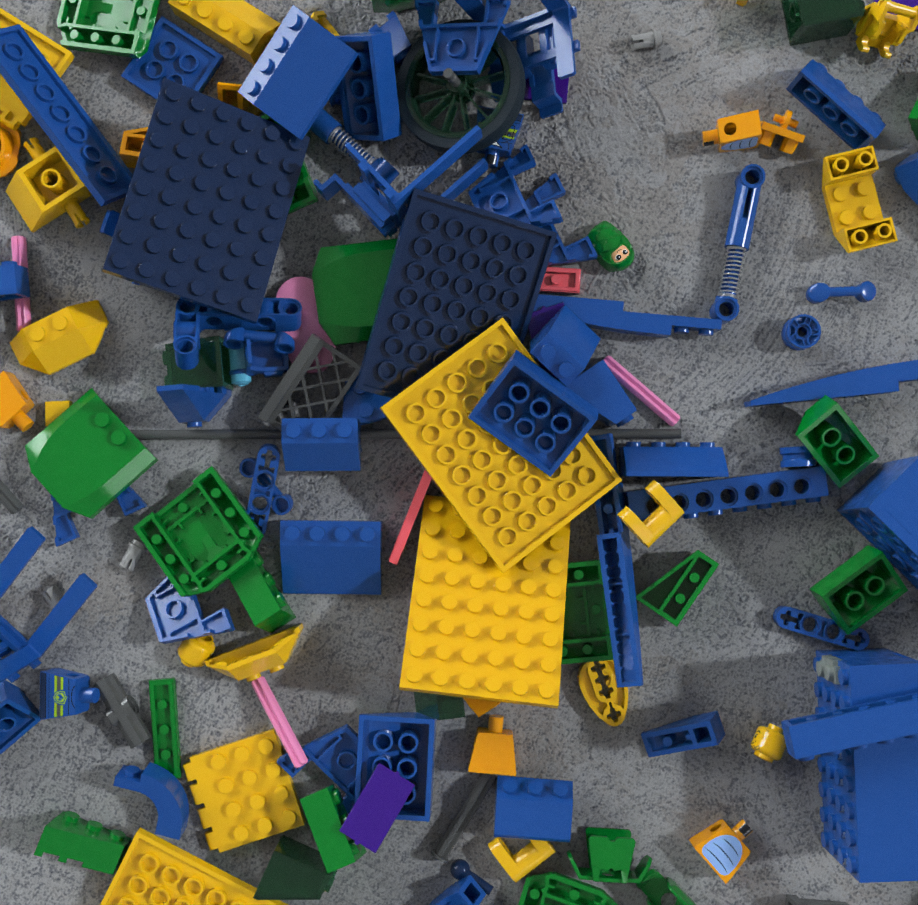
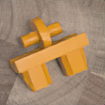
M787 110L784 116L775 113L773 121L780 123V126L760 121L762 136L759 144L771 147L775 135L782 136L783 140L779 151L791 155L798 143H803L805 135L787 129L788 126L796 129L799 121L791 119L793 112Z

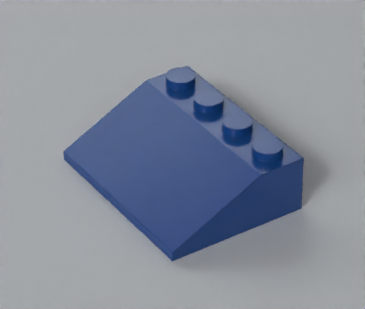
M292 5L238 90V93L296 137L303 140L359 54L296 6Z
M516 350L495 377L468 418L551 477L598 420L599 410Z
M280 520L283 593L381 595L383 521Z
M398 712L359 715L355 803L377 765L381 763L394 772L399 771L400 776L415 784L395 820L430 821L437 713Z

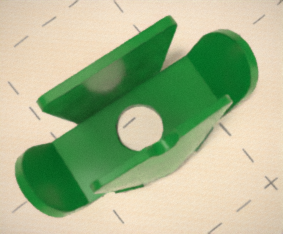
M586 827L589 868L579 867L570 850L567 851L569 860L578 878L595 882L640 883L652 862V858L646 855L641 859L634 871L630 870L636 842L631 838V831L629 829Z
M654 868L646 873L640 883H636V887L647 896L646 902L648 905H662L661 898L665 893H672L676 896V903L674 905H696L675 881L669 877L665 879Z

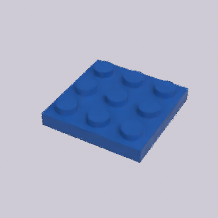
M161 16L153 28L148 51L140 59L132 58L121 76L124 80L156 101L164 78L202 93L224 61V57L164 16Z

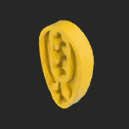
M614 660L598 661L600 664H604L601 667L602 674L604 676L608 675V678L605 679V684L608 688L612 687V690L608 691L609 695L606 697L603 693L599 694L602 686L599 681L595 682L598 674L595 670H591L594 667V662L582 663L578 670L577 680L590 708L608 725L618 726L622 724L628 708V687L617 688ZM609 702L611 703V706L615 709V711L620 712L616 715L617 719L612 720L611 717H607V715L610 714L611 709Z

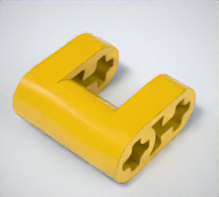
M652 480L644 489L657 503L658 507L643 522L627 506L617 514L620 520L647 548L685 513L669 493L655 480Z
M496 837L489 842L488 847L512 880L517 883L556 852L550 841L530 840L531 842L516 854L510 851L500 837Z

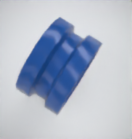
M797 315L783 325L781 331L782 340L792 350H805L818 342L821 336V326L811 315ZM799 328L803 333H805V335L802 337H800L797 333Z
M805 446L779 448V453L782 455L780 468L816 466V460Z

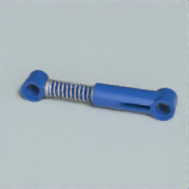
M322 109L310 130L326 144L331 143V145H334L337 150H340L344 156H347L358 167V163L347 153L344 146L349 142L391 184L399 175V172L384 158L371 156V153H368L365 147H362L361 144L358 145V141L355 142V139H352V136H348V133L345 134V130L342 131L341 123ZM374 181L376 188L383 192L384 190Z
M757 164L747 165L735 179L736 190L724 246L727 253H725L726 261H724L723 274H721L723 278L720 279L722 281L720 282V291H718L715 302L709 310L711 319H720L722 324L730 322L739 313V304L736 299V294L738 293L736 290L739 288L736 286L739 285L737 282L740 281L738 277H741L739 274L742 272L740 269L743 268L741 264H744L742 262L744 257L742 256H745V253L743 252L749 251L761 185L765 181V171ZM745 175L752 176L755 184L748 183ZM720 305H725L729 309L728 316H723L720 313Z

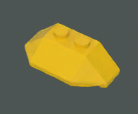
M99 300L67 306L22 328L12 339L10 345L20 365L52 375L95 354L105 328L109 324V320Z
M303 624L295 625L213 656L206 660L205 664L207 667L240 681L246 678L247 682L261 677L260 673L270 670V673L285 668L283 664L290 659L304 628Z

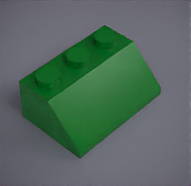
M824 395L805 411L795 435L838 488H841L879 457L841 406L827 395Z
M867 545L809 588L823 610L847 635L851 634L908 591L883 551Z

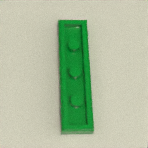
M175 677L149 680L154 764L165 768L176 778H181L182 767Z

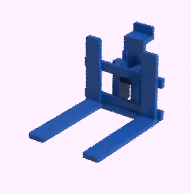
M455 0L473 20L484 21L486 3L483 0ZM540 0L547 9L507 24L502 23L499 30L510 42L516 40L517 52L524 68L525 79L529 78L532 103L539 109L542 119L563 112L562 98L556 93L554 69H557L558 77L561 80L574 76L576 74L574 53L581 51L580 41L578 39L573 41L571 19L577 18V9L575 6L571 7L567 0ZM539 32L540 50L534 52L533 39L530 35ZM492 47L489 52L490 71L488 72V81L491 83L492 99L495 102H499L505 97L507 70L501 54Z
M476 125L400 193L396 192L349 142L344 146L347 153L358 163V168L362 174L359 177L361 183L359 182L352 187L348 182L345 183L336 173L323 184L317 179L313 183L326 201H329L335 194L341 191L385 238L388 235L391 237L398 231L397 228L399 231L401 229L406 205L414 188L423 191L483 137L482 131ZM482 158L440 196L454 200L488 170L487 161ZM374 181L384 190L385 197L377 190Z
M33 526L27 528L0 564V599L46 540ZM85 573L79 575L29 640L0 615V683L6 679L11 683L15 682L20 678L17 672L28 665L33 669L40 666L42 662L39 659L97 588V584Z

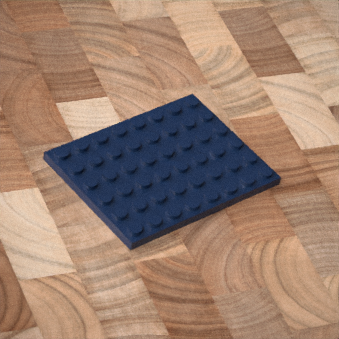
M164 78L102 272L255 324L260 313L310 137L305 136L301 140L281 125Z
M414 188L407 204L355 386L356 389L394 398L501 318L505 319L523 344L558 233Z

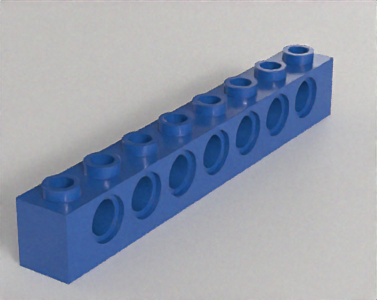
M821 466L663 486L672 498L676 495L681 498V508L685 512L683 514L684 519L697 518L700 512H708V516L723 514V509L732 508L733 513L748 511L747 506L756 505L757 509L772 508V503L781 502V506L796 505V500L805 499L806 503L821 501V496H829L826 472ZM797 480H800L803 484V489L800 493L796 492L794 488ZM773 483H776L779 487V492L776 496L770 493V486ZM749 486L755 491L754 497L750 500L745 496V490ZM645 489L624 492L626 506L643 522L651 514L647 510L646 505L652 498ZM724 489L730 492V500L726 503L720 498L721 492ZM700 492L706 496V502L703 506H699L696 503V496Z

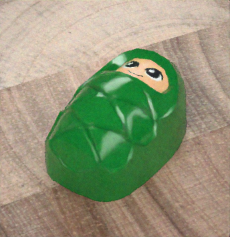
M602 221L588 233L587 236L598 255L596 260L607 271H623L633 263L635 253L632 245L611 223Z

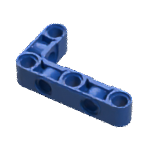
M264 298L257 322L253 324L179 299L176 303L175 321L173 324V346L176 365L183 370H190L198 365L199 350L201 349L200 332L204 329L229 331L242 327L245 330L296 331L301 327L302 323L301 303L292 298Z

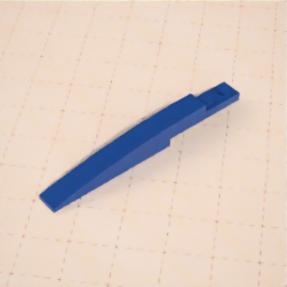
M538 294L533 310L534 312L540 310L542 306L549 307L563 302L589 328L659 338L671 336V329H674V333L689 334L690 330L699 331L698 335L713 336V333L720 331L722 327V320L626 312L623 311L624 301Z
M918 360L876 366L822 378L744 402L745 407L815 401L820 400L824 395L831 399L898 392L899 382L918 381Z
M613 434L591 436L592 440L618 474ZM619 483L595 501L600 534L596 536L617 688L643 685L639 622L629 528L617 516L626 506L623 483Z

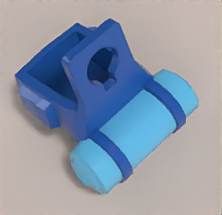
M244 339L243 348L237 350L229 349L231 384L238 385L239 387L248 385L252 382V376L263 374L265 378L283 376V373H286L289 369L288 354H281L275 351V342Z

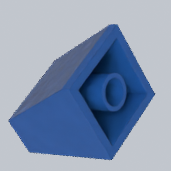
M564 305L530 340V353L567 387L586 368L601 338L569 307Z
M601 360L576 377L567 386L599 410L598 420L609 427L615 424L617 427L623 426L634 418L632 413L637 410L604 360Z

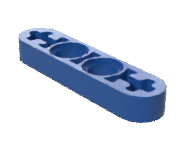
M271 443L264 444L259 448L247 507V513L253 521L255 514L260 515L258 524L261 527L258 528L263 535L267 528L280 461L279 448ZM267 450H271L272 455L276 456V458H271L269 468L264 467L266 457L262 455L266 454ZM262 473L270 475L272 481L268 485H261L258 483L257 477ZM256 497H263L266 499L267 505L262 509H258L253 505V500Z
M782 605L776 608L773 613V620L776 625L784 629L847 648L863 650L870 641L869 634L862 628H857L851 633V635L858 634L859 637H862L860 642L856 641L855 643L854 640L845 638L846 633L834 620ZM787 612L789 616L798 618L797 623L786 620L783 624L784 620L780 618V615ZM811 617L815 620V627L811 631H806L803 627V622L806 618ZM834 624L838 627L839 633L835 638H829L827 629L830 625Z

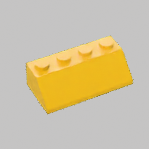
M244 0L168 1L176 16L254 65L263 53L266 44L270 42L278 26L281 24Z

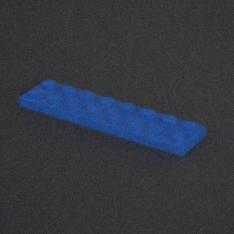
M21 25L1 28L0 74L101 207L126 197L133 174Z

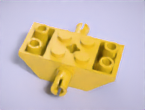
M30 138L31 145L28 141H25L23 146L27 149L33 161L15 172L5 192L30 231L34 233L65 212L68 213L77 229L85 227L82 222L88 225L90 219L79 204L92 195L56 146L45 152L38 138Z

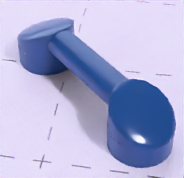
M865 281L858 286L829 287L825 283H816L806 291V298L812 304H819L828 299V297L855 296L858 301L865 303L871 301L876 296V287L870 281Z
M238 327L229 330L224 335V346L233 350L243 348L244 339L275 342L274 349L281 354H290L295 350L294 339L282 331L266 332L245 330V328Z
M250 457L241 461L239 470L244 477H253L257 458ZM265 473L257 477L262 485H268L272 481ZM275 485L274 499L271 504L272 509L278 515H285L292 510L293 499L289 494H283Z

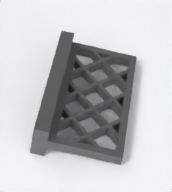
M311 334L258 415V418L281 431L282 424L276 421L280 412L290 410L291 417L296 418L294 409L307 407L309 417L313 418L311 406L323 403L326 409L324 418H330L359 375L361 365L325 342L318 335ZM323 347L332 352L334 363L320 365L318 354ZM336 356L344 361L337 362ZM315 360L316 366L310 367ZM348 363L356 369L351 377L341 379L338 364ZM334 365L337 380L324 382L321 368ZM317 369L320 383L307 386L305 374L308 370ZM302 380L303 387L297 388ZM348 381L343 388L341 382ZM338 383L340 394L337 398L327 400L324 385ZM321 386L324 400L310 403L307 389ZM304 389L307 404L293 406L291 398L293 392ZM333 401H334V403L332 404V406H331L330 409H329L328 402H333ZM288 402V403H289V407H288V408H284V406H285L286 403Z

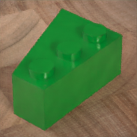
M696 550L639 593L636 599L677 627L719 563L701 551Z
M256 551L252 560L229 577L253 624L260 629L273 633L295 619L296 616L275 585L276 582L273 576L262 565L264 564L263 558Z
M334 784L300 799L327 874L356 862L367 852L363 845H356L355 840L339 831L348 813L343 805L342 795L335 788Z
M63 811L45 826L34 855L42 857L43 852L59 856L58 861L66 863L67 858L81 861L84 868L112 875L118 870L132 839L120 830H109L102 827L103 825L100 822L79 818L80 816L72 811Z

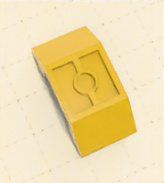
M873 145L823 158L822 192L833 235L847 253L898 241L892 217L883 219L872 174L879 169Z

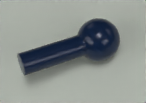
M457 859L451 864L450 872L455 879L461 880L471 875L489 896L494 886L472 872L467 861Z

